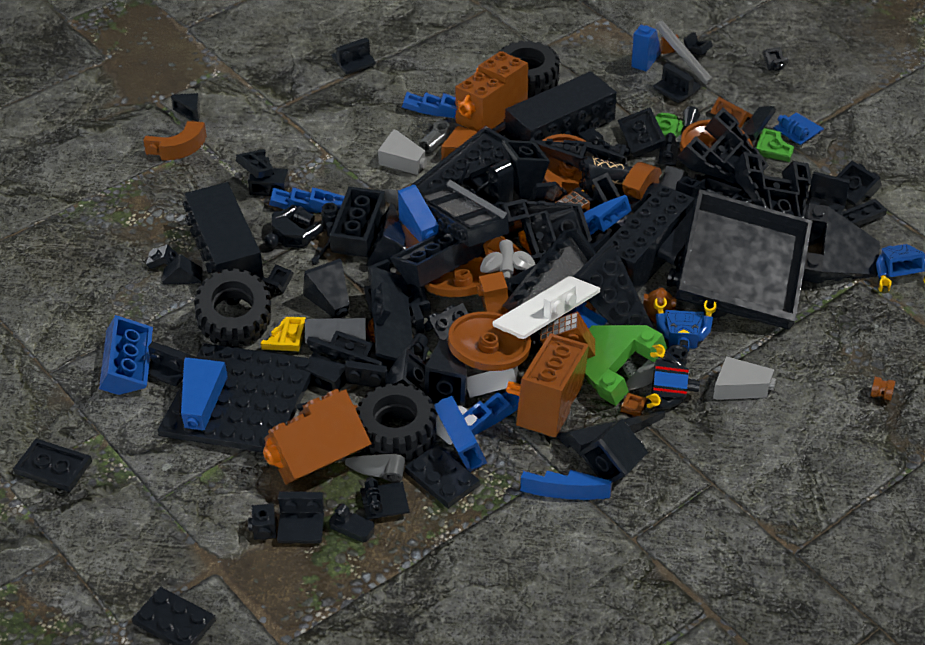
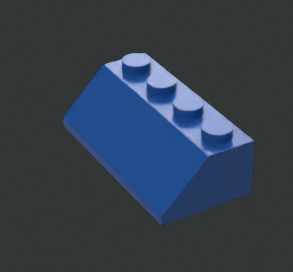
M117 315L113 317L106 330L100 390L121 395L147 387L150 361L148 346L152 341L153 327Z

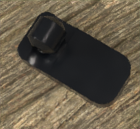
M340 503L335 509V513L329 519L330 528L357 541L367 542L375 532L374 523L355 513L349 512V507L346 504Z

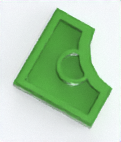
M763 129L756 146L763 157L790 162L794 146L782 140L781 132Z

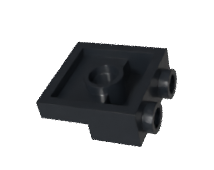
M851 161L836 176L850 181L846 201L853 206L860 205L866 197L870 199L882 187L881 178L877 173H871L862 164H857L854 161Z

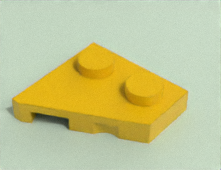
M285 317L281 324L271 331L272 336L267 341L264 339L261 341V349L300 351L305 332L306 317Z

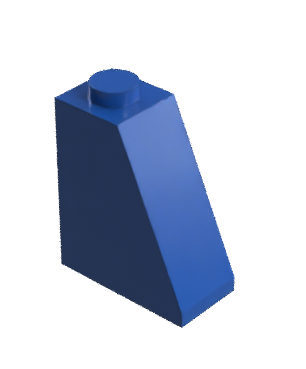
M640 25L633 35L631 67L647 72L661 54L657 29Z
M414 184L399 190V220L419 242L437 234L438 223L416 185Z

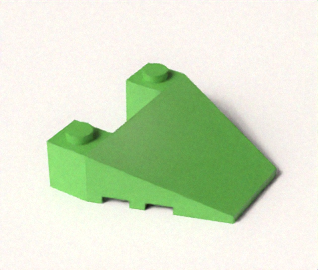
M594 325L589 328L595 338V356L587 358L585 378L602 399L614 406H617L629 392L624 377L616 372L630 356L636 352L655 362L658 357L653 358L650 356V353H657V351L652 346L661 344L665 350L667 349L663 334L647 325Z

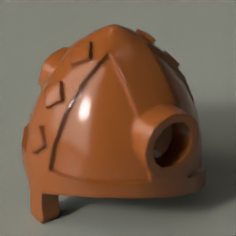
M658 288L649 294L644 293L643 306L651 322L656 323V314H658V311L654 308L656 298L659 306H663V298L666 299L667 304L663 309L664 313L665 310L675 311L676 299L664 288Z

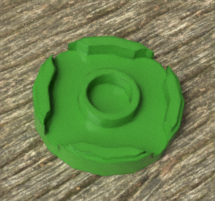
M659 113L655 116L664 136L668 133H673L676 138L681 135L683 122L676 115Z

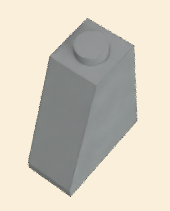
M394 129L378 150L379 165L418 175L422 169H425L427 164L425 150Z
M726 357L715 383L713 399L767 398L769 391L774 390L776 378H773L774 369Z
M518 366L503 371L477 370L468 373L466 393L469 392L471 398L505 389L509 381L519 384L521 376Z

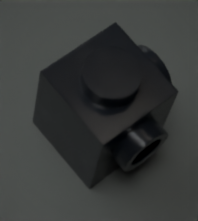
M274 503L252 505V518H248V530L253 531L254 540L276 538Z

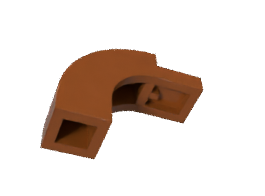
M187 121L184 130L172 137L145 136L143 141L146 154L160 155L161 160H176L193 154L204 144L207 137L205 122Z
M643 162L636 163L622 184L624 194L641 200L651 183H659V178L662 174L661 169Z

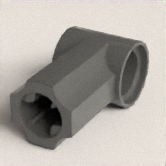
M445 120L436 121L433 124V130L419 141V146L429 154L440 144H443L450 136L449 123Z

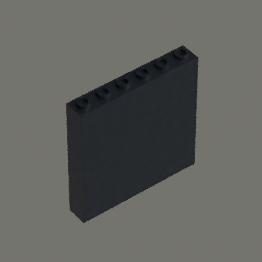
M699 190L694 200L674 298L704 306L707 300V308H713L715 301L716 310L790 330L796 320L812 220L802 216L790 215L784 211L772 210L766 206L750 204L747 201L732 199L729 196H721L707 190Z

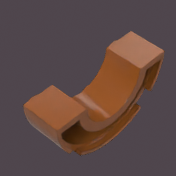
M503 272L479 276L480 284L476 285L478 296L482 297L483 312H495L503 315L508 313L509 310L502 307L509 298Z

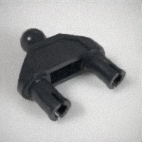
M292 204L285 210L276 211L272 214L273 234L270 233L265 236L264 244L268 248H275L278 242L285 247L302 248L310 244L312 238L323 233L324 230L319 222H316L307 229L300 228L290 219L293 218L297 207Z

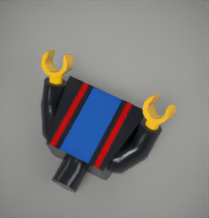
M658 344L652 346L656 349L657 353H650L651 357H658L659 359H656L654 363L651 395L646 396V398L651 399L650 402L652 403L647 404V408L656 407L668 410L684 401L687 391L698 392L700 380L688 379L689 368L665 351L663 345Z

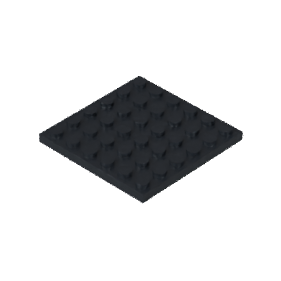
M203 343L195 359L225 362L228 375L205 430H197L184 427L181 415L182 383L157 430L158 435L167 438L263 452L266 444L264 438L269 435L268 431L283 422L285 425H288L287 422L294 418L297 404H300L313 377L311 372L302 369L310 365L309 359Z

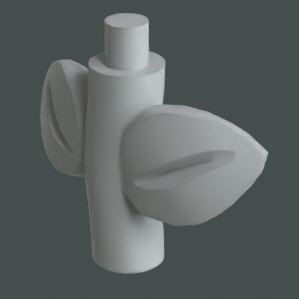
M502 240L499 243L500 253L493 252L488 254L481 263L480 271L483 273H493L500 270V272H503L505 280L513 276L514 268L524 271L535 265V262L524 251L514 252L512 241Z

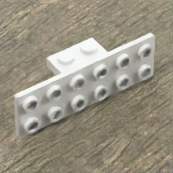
M568 276L493 321V326L517 338L525 339L600 293V288Z

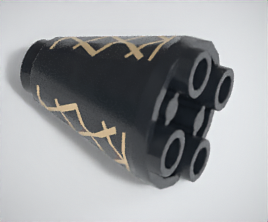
M585 156L583 160L579 161V171L582 172L579 187L587 193H593L591 180L607 172L615 186L622 185L631 169L623 164Z

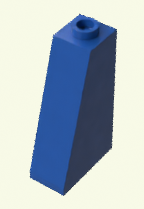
M185 357L181 407L185 428L205 430L228 377L225 362Z
M453 397L444 398L434 405L435 410L466 469L471 472L486 464L487 461Z

